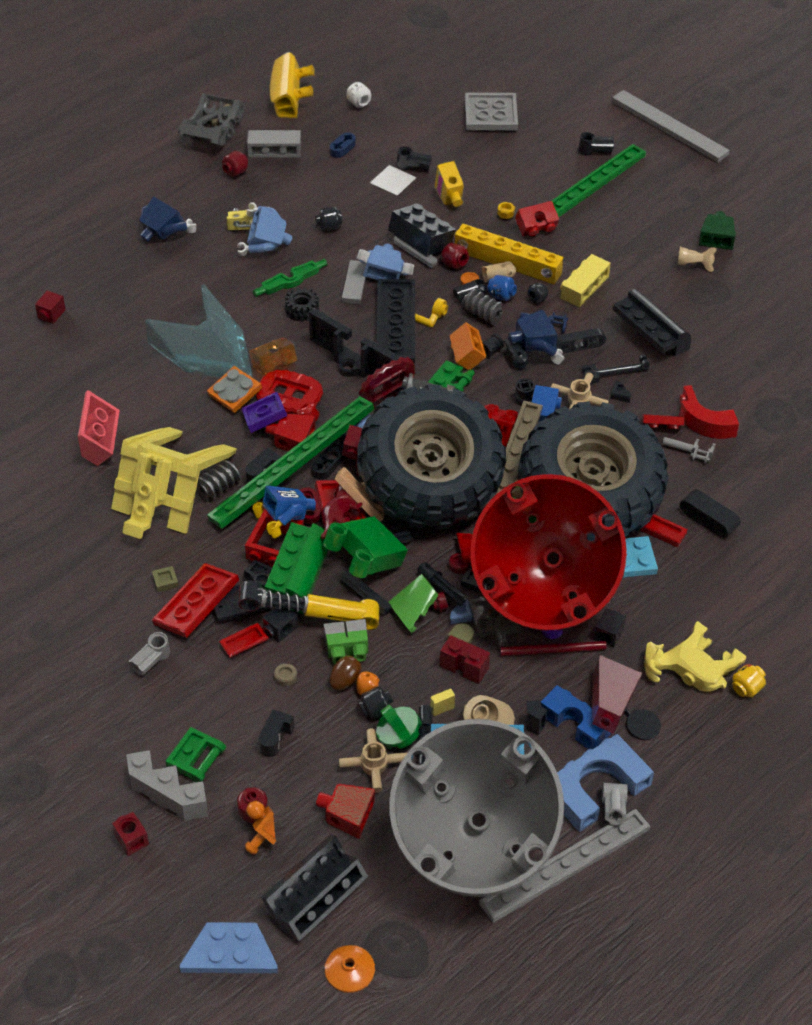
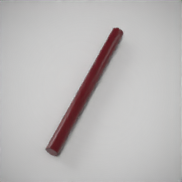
M606 641L500 647V655L606 650L607 647Z

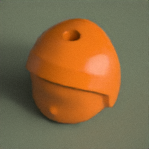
M366 671L361 672L356 681V688L360 695L379 685L378 676Z

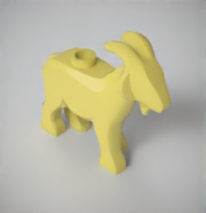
M697 621L692 629V634L685 641L665 653L662 650L664 644L656 645L648 642L644 655L645 674L653 682L660 681V678L656 676L662 674L660 670L669 669L678 673L685 684L694 686L700 691L710 692L718 688H726L727 683L723 676L728 675L730 671L735 670L744 663L747 657L735 648L732 655L725 651L722 655V660H713L711 656L704 652L712 643V640L703 637L708 628Z

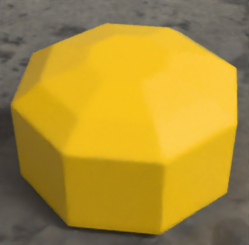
M503 202L498 205L497 214L500 218L509 219L514 216L515 206L512 203Z

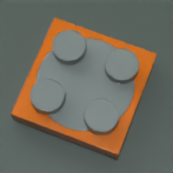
M233 366L207 390V393L220 404L236 413L262 389V385L236 366Z

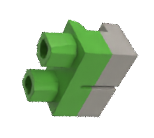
M365 619L346 621V634L344 622L324 624V638L328 657L332 658L334 664L340 658L347 655H353L359 662L366 661L368 636Z

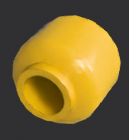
M746 664L733 675L732 687L741 697H753L766 685L765 672L759 666Z

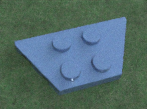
M207 922L180 964L181 973H278L277 964L257 923Z

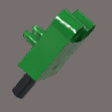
M375 516L345 523H331L323 545L331 551H340L343 546L353 556L349 572L357 578H365L368 574L373 575L376 572L402 566L408 551L403 543L411 542L413 537L411 531L392 534Z

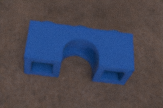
M558 685L541 701V706L548 710L547 721L558 727L565 720H574L579 723L575 740L588 749L593 750L610 735L609 731L592 724V708L586 702L580 701L571 692L562 689Z

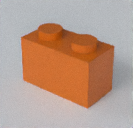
M467 322L449 335L451 348L455 355L454 359L459 366L469 370L486 358L479 330Z

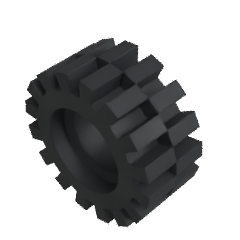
M298 287L297 291L292 289L291 293L288 292L287 296H285L286 314L291 319L294 317L295 321H298V319H301V322L304 319L309 321V311L313 308L319 310V297L310 288L307 290L306 287H303V290H300V287Z

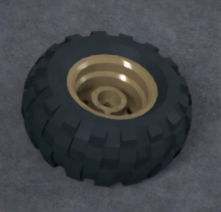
M428 384L425 388L416 389L415 386L399 391L395 398L393 396L386 398L375 407L374 413L367 418L361 430L357 449L359 478L364 482L365 491L373 503L380 504L384 508L383 512L395 521L401 519L408 522L409 527L423 529L424 526L434 527L436 530L452 528L453 524L457 522L459 524L462 522L463 524L478 516V513L496 495L502 482L506 465V448L502 444L503 435L496 421L488 417V410L477 400L473 402L468 399L465 392L453 388V391L441 389V385ZM419 441V445H414L413 442ZM453 452L455 457H449L448 455Z
M589 401L577 402L570 409L563 406L555 410L532 429L527 441L523 444L518 466V480L535 475L554 474L582 481L598 491L613 507L622 524L625 537L629 535V532L632 534L640 530L651 520L652 515L659 510L669 478L666 456L653 430L648 424L642 426L639 423L638 416L626 410L624 413L614 410L615 405L602 402L600 407L591 406ZM607 515L602 519V523L604 526L610 527L615 523V518ZM590 534L587 537L588 541H593L595 539V535Z

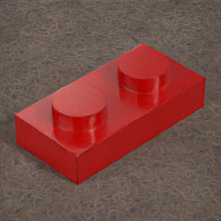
M643 414L642 422L647 423L649 427H659V424H667V428L679 429V425H684V417Z

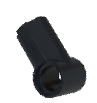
M591 132L580 134L578 146L580 154L591 155L593 152H613V137L595 136Z
M407 146L398 149L397 168L409 170L412 167L430 170L432 155L413 152Z

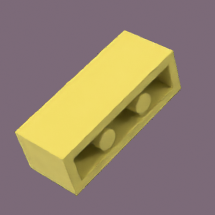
M593 254L586 260L584 259L577 270H573L571 276L562 282L560 286L561 299L580 308L609 277L611 263Z

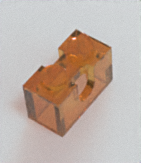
M285 337L249 350L253 367L262 374L275 370V366L281 363L288 365L298 361L294 344ZM273 348L278 349V351L275 353H271L268 350Z

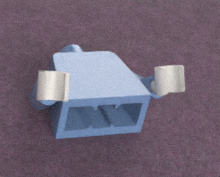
M253 202L249 204V209L246 210V213L249 217H253L247 239L249 246H246L243 242L238 243V248H244L242 251H237L239 256H245L247 251L250 253L273 251L281 243L286 245L291 243L292 235L285 232L287 223L274 208L257 207Z
M384 244L383 247L376 245L373 250L369 251L359 250L356 259H359L362 264H366L363 273L365 277L378 280L399 279L400 275H413L414 265L405 263L401 259V253L393 250V246L390 244Z

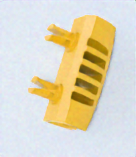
M290 52L275 60L270 81V98L274 103L277 116L280 118H297L298 101L300 98L313 96L314 93L311 85L299 89L302 77L314 76L313 65L299 68L295 56Z

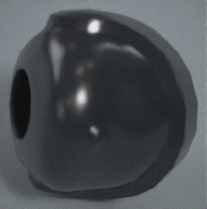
M539 282L531 284L527 291L528 297L533 303L543 302L549 294L547 286Z

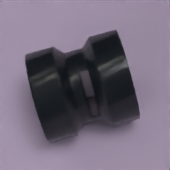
M522 378L516 382L514 398L518 405L522 406L523 401L532 402L535 383L531 379Z

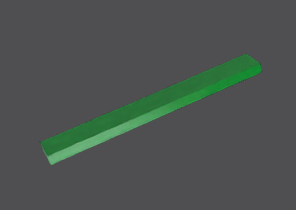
M634 144L630 145L551 200L558 217L646 156V151Z

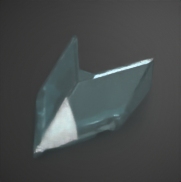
M204 284L201 285L203 308L207 317L205 322L194 326L152 319L145 320L148 343L185 372L193 373L194 371L204 372L205 375L222 377L233 366H236L253 378L243 330Z

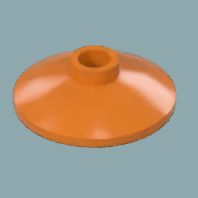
M346 945L339 947L328 956L325 963V975L332 987L341 992L353 993L366 988L372 981L375 973V964L372 956L359 946ZM354 963L352 967H347L345 964Z

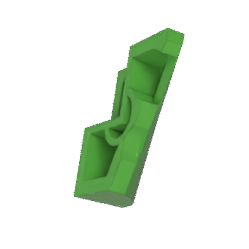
M421 574L392 598L389 603L408 630L413 633L416 630L414 623L419 616L426 615L429 606L434 603L438 594L429 581Z

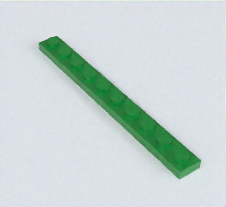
M359 396L207 514L209 521L221 529L260 500L264 496L266 486L276 487L348 431L350 425L354 426L374 410L373 403Z

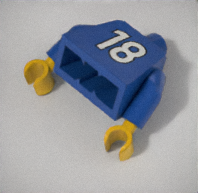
M266 486L263 502L255 503L253 505V512L256 518H260L265 508L274 520H278L277 522L272 521L267 524L269 535L277 538L281 535L279 527L285 526L291 520H303L306 511L315 510L316 502L315 499L306 498L298 489Z

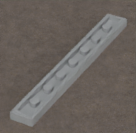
M624 90L612 97L614 104L717 163L729 155L730 150Z
M634 809L626 814L625 821L619 825L609 824L547 860L543 867L527 882L505 893L486 896L479 900V905L494 923L650 830V825Z

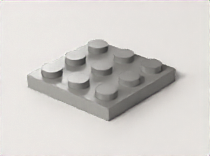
M465 93L466 130H518L516 93Z

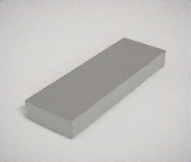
M350 260L342 294V303L361 304L366 277L363 276L366 264Z

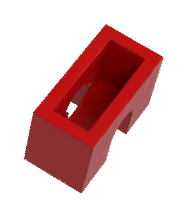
M552 201L518 209L515 217L522 236H534L541 230L550 232L556 228L560 220Z

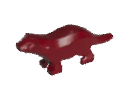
M341 485L337 489L336 497L323 508L322 521L325 531L322 533L321 539H325L331 523L349 522L350 518L356 520L360 514L358 510L362 508L363 503H355Z

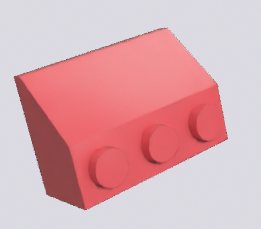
M87 390L85 392L78 440L81 456L98 466L113 455L120 410Z

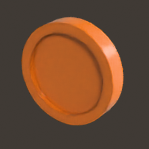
M473 272L464 273L461 276V284L479 279V276Z

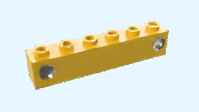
M462 224L455 233L454 243L467 248L468 254L471 257L491 264L511 262L516 267V272L554 285L562 274L564 258L562 256L466 224Z

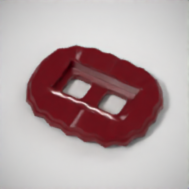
M400 357L389 364H384L381 369H377L373 375H369L367 380L362 383L361 390L358 392L359 396L373 403L374 407H377L388 397L391 398L393 396L395 398L399 391L404 390L401 388L404 377H408L409 373H412L414 378L415 366L413 360L409 357ZM398 375L396 380L390 382V379ZM382 384V387L374 392V389Z

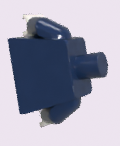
M154 196L148 205L142 207L139 218L140 223L144 227L140 237L146 242H149L154 235L164 240L176 232H196L197 224H193L191 219H187L184 222V219L177 210Z
M544 310L533 314H524L516 321V331L508 333L509 342L511 344L520 342L527 352H545L551 356V360L555 364H560L564 360L562 350L556 349L557 332Z

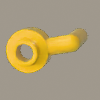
M438 298L433 305L430 318L415 314V322L427 327H433L438 318L446 315L448 311L447 301Z

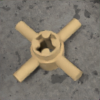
M586 373L584 379L573 381L571 388L554 383L551 388L559 389L560 394L568 396L569 409L577 402L589 401L597 406H601L602 402L609 404L608 400L592 396L590 390V383L593 379L592 373Z
M368 729L366 731L367 744L363 747L361 757L340 758L339 766L340 768L361 766L364 772L371 776L372 787L375 789V792H381V774L389 763L402 762L407 753L387 754L385 747L376 740L375 729Z

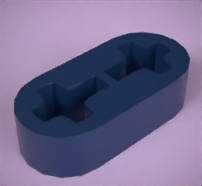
M343 133L330 144V155L334 158H341L356 146V136L353 133Z

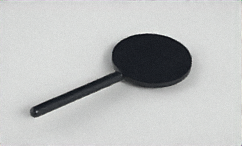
M626 708L625 713L629 715L627 728L634 737L641 740H650L659 734L661 723L653 712L644 709L631 712Z

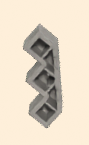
M150 750L126 754L131 787L139 794H145L150 797L151 801L164 809L172 810L185 821L208 817L203 781L179 785L176 766L153 770Z

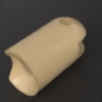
M508 261L482 267L485 283H489V280L496 275L512 278L516 274V267Z

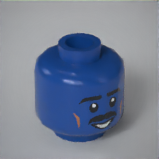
M496 275L489 280L487 289L492 298L508 301L516 294L517 286L514 284L513 278Z

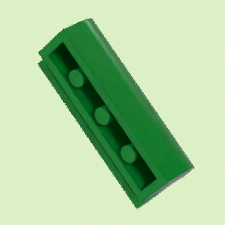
M291 522L264 590H270L271 593L275 594L279 592L281 595L288 593L289 596H294L296 594L300 598L306 597L307 594L312 595L329 549L323 545L324 539H321V535L325 531L322 527L312 524L311 528ZM291 609L293 612L304 615L302 610H299L297 612L296 609Z

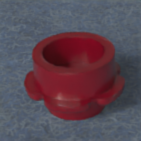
M443 592L437 593L438 597L432 603L434 610L439 609L440 613H442V610L448 609Z

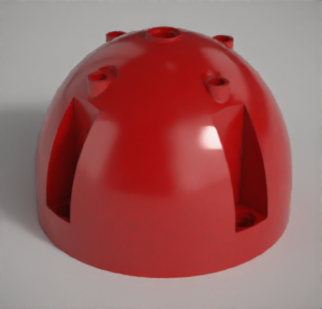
M543 474L530 476L502 489L488 502L481 512L471 539L472 570L484 597L506 618L517 624L537 630L567 629L584 623L597 615L616 594L626 568L627 545L625 534L613 507L591 486L563 475ZM515 488L523 489V496L519 499L512 498L511 494ZM607 515L615 518V523L610 527H606L602 523V519ZM531 517L537 518L535 523L529 522ZM588 535H595V539L593 541H588ZM551 553H557L560 557L558 563L550 564L548 556ZM514 574L518 575V580L516 582H513L511 580V577ZM487 578H493L495 581V586L491 590H486L483 586ZM570 593H577L576 598L572 600L569 598ZM578 606L585 607L587 610L586 616L581 619L576 618L574 615L575 608Z

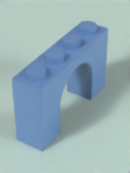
M618 734L612 738L604 739L599 746L593 750H587L582 757L576 761L568 762L562 770L557 772L564 797V816L579 832L598 820L600 810L599 806L580 785L581 779L586 775L594 772L608 773L617 778L622 784H627V789L633 796L652 784L654 772Z

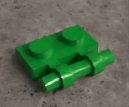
M446 360L428 382L445 388L447 384L453 385L455 389L463 392L464 387L471 383L475 373L471 369L463 373V367Z

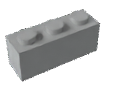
M248 130V157H301V130Z

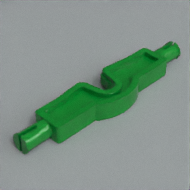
M322 259L316 263L309 261L293 267L290 270L292 277L279 273L262 282L261 287L252 290L255 297L264 293L271 295L282 289L294 288L300 285L304 279L318 274L319 269L327 266L328 263L325 259Z

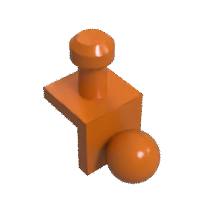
M253 801L247 806V814L250 818L256 819L252 825L258 833L251 842L248 841L245 844V849L251 854H257L259 851L258 847L265 839L272 844L276 842L272 809L269 806L265 809L261 802Z

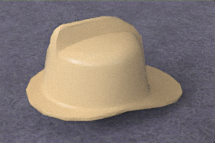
M478 695L469 700L464 706V720L484 719L501 722L506 725H514L515 717L513 710L509 705L497 699Z

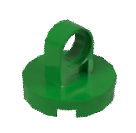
M387 705L380 711L383 717L377 725L376 734L382 745L388 749L396 746L401 749L412 744L418 737L419 726H422V722L416 711L410 707L403 706L393 709L390 705Z

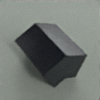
M527 701L525 712L526 729L538 736L546 726L548 711L541 706V701Z

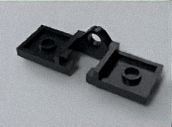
M315 308L309 311L310 340L334 353V361L339 363V372L342 376H361L365 378L369 374L373 375L384 364H389L391 361L398 360L401 357L366 337L360 341L361 355L344 346V339L348 340L352 337V329ZM346 365H350L353 368L344 369L343 367ZM398 375L390 379V382L396 380Z

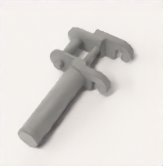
M664 437L662 445L690 452L693 461L697 458L704 460V464H706L712 458L716 444L713 443L708 451L698 449L699 439H696V442L692 445ZM697 452L706 454V456L699 455Z

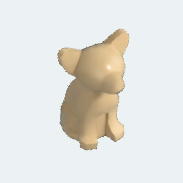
M680 246L678 265L701 262L705 269L712 272L714 270L712 266L715 259L714 253L717 249L709 248L707 251L699 253Z

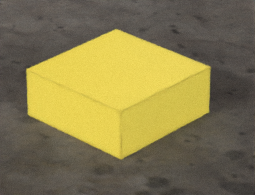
M452 689L431 696L430 706L433 707L434 716L454 709L455 694Z

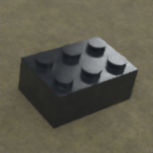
M413 204L392 211L388 231L425 256L441 252L447 244L453 242L456 231L448 222L439 219L434 213L427 211L420 204Z

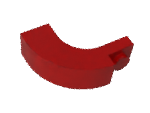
M692 385L684 386L683 393L680 395L681 407L679 416L684 417L686 426L694 432L710 438L728 439L737 437L739 422L733 409L724 411L709 410L698 402Z

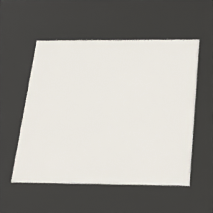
M389 165L370 183L398 195L416 177Z

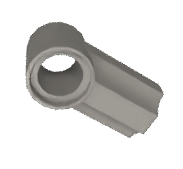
M155 632L150 635L148 643L129 661V665L138 675H144L158 661L168 658L170 647L167 636L162 632Z
M603 783L602 804L605 805V820L609 821L610 825H619L626 819L627 784Z

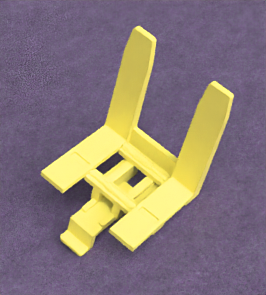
M171 427L156 429L124 439L111 508L131 515V518L124 522L122 533L142 539L143 532L151 526L155 507L165 505L171 507L167 528L186 534L188 532L200 471L231 457L236 453L237 449L222 444L186 455L161 447V445L182 436V431ZM151 465L157 466L155 476L150 475ZM171 471L178 472L173 496L166 494Z

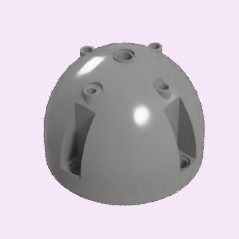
M468 719L456 721L439 727L424 736L410 749L402 760L391 788L390 819L401 851L421 876L441 889L454 894L473 897L493 896L510 891L527 882L543 867L551 856L558 842L563 824L564 797L557 771L548 755L532 738L520 730L492 720ZM520 744H528L531 747V751L526 755H522L517 751V748ZM415 755H424L426 757L425 762L422 765H415L412 762ZM507 779H512L514 783L512 785H506L505 781ZM443 785L446 787V790L439 792L438 787ZM475 816H484L486 823L481 827L475 826L473 824ZM513 847H520L516 853L512 852ZM533 849H538L543 854V858L538 862H533L528 856L529 852ZM446 853L453 855L451 860L444 857ZM425 860H433L436 863V867L432 872L422 870V864Z

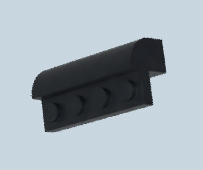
M633 289L628 291V297L613 304V311L662 354L669 351L676 357L690 349L691 335L639 290Z
M330 834L265 893L261 899L269 911L267 916L272 923L288 937L300 942L368 878V875L359 859L347 855L338 838Z

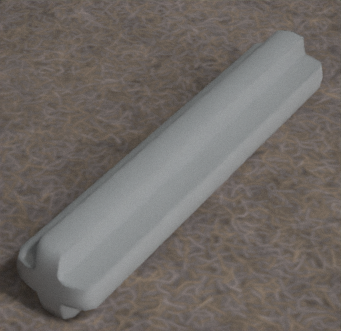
M394 237V244L430 268L437 265V258L434 256H425L399 237Z

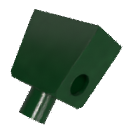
M723 211L707 214L701 228L698 246L733 250L736 236L733 217L726 216Z

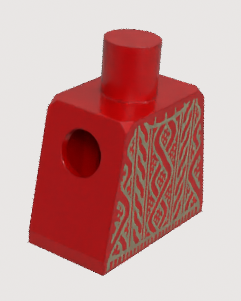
M338 784L332 796L320 792L317 797L316 806L326 809V822L329 825L360 839L375 803V789Z

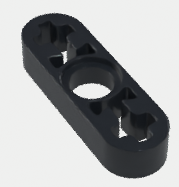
M600 328L558 335L556 349H561L564 354L602 346L607 338ZM583 339L581 342L575 343V341Z
M347 434L341 435L332 442L312 465V472L316 479H327L346 458V456H342ZM331 454L338 456L336 459L328 458Z

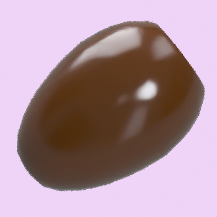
M350 655L340 658L330 674V686L337 691L351 686L361 673V663Z

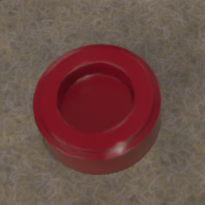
M455 553L449 559V568L453 573L464 574L470 566V562H463L461 553Z

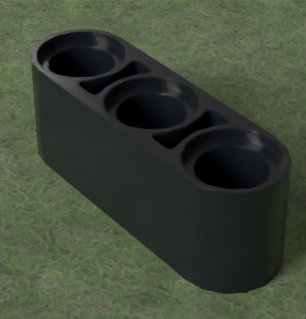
M698 489L691 491L679 503L683 513L722 538L728 537L741 524V520L735 512Z

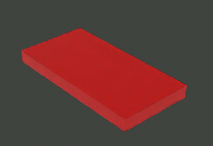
M204 563L152 619L153 624L187 638L239 581L238 575Z

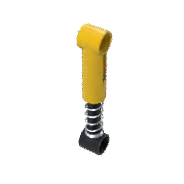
M248 580L240 584L238 605L245 611H256L260 606L270 605L271 608L272 606H277L279 609L281 607L288 608V611L290 609H296L297 612L302 610L304 616L342 622L365 619L367 630L375 629L379 625V604L375 600L366 599L355 602L311 594L300 598L296 594L289 596L288 593L285 595H281L279 592H276V594L271 593L270 590L266 591V589L261 588V585L256 581Z

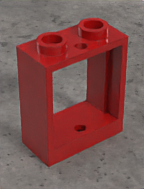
M264 509L245 544L246 559L251 561L257 560L273 567L279 551L258 545L265 529H267V524L272 521H278L274 520L266 509ZM291 520L285 526L282 525L279 527L281 534H287L291 522L304 526V520Z

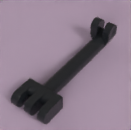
M642 354L639 356V363L602 369H596L595 364L582 366L581 370L584 377L586 373L593 374L590 384L599 383L601 376L648 370L650 363L647 360L646 354Z

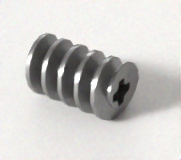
M477 289L469 292L461 303L462 309H466L470 313L472 312L473 315L484 319L488 323L490 322L492 325H496L503 314L501 302L496 303V299H490V296H484L482 292L478 293Z
M223 460L214 469H210L198 478L196 491L205 501H208V496L214 499L216 493H222V488L227 490L229 488L228 484L233 486L235 480L240 481L241 475L235 465L227 460Z

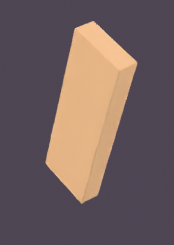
M343 467L339 470L335 480L357 503H363L362 508L370 517L375 516L381 522L385 516L384 508L380 504L373 503L365 488L346 468Z

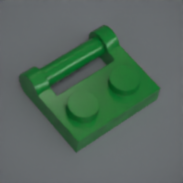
M190 727L165 761L166 766H176L177 772L190 777L195 783L202 782L205 779V773L215 759L225 751L226 745L220 740ZM207 746L212 748L197 769L193 768L192 766Z

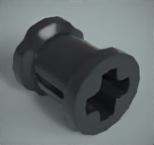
M497 333L492 334L487 341H482L486 357L488 358L492 356L494 351L504 347V341Z

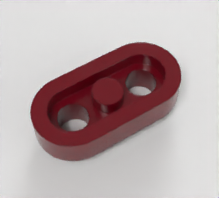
M302 488L300 491L306 498L315 499L316 502L315 510L306 511L303 520L306 524H314L321 518L317 493L312 488Z

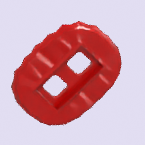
M275 370L268 372L260 380L259 383H261L262 389L256 393V398L260 400L275 393L274 391L277 386L286 387L287 389L284 394H278L286 413L293 412L297 414V410L306 403L311 402L316 407L323 395V388L319 381L312 377L288 370ZM295 391L305 393L302 399L292 397Z

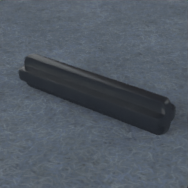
M349 570L342 573L341 581L364 600L371 599L378 602L381 614L385 615L390 612L391 604L367 584L353 576Z

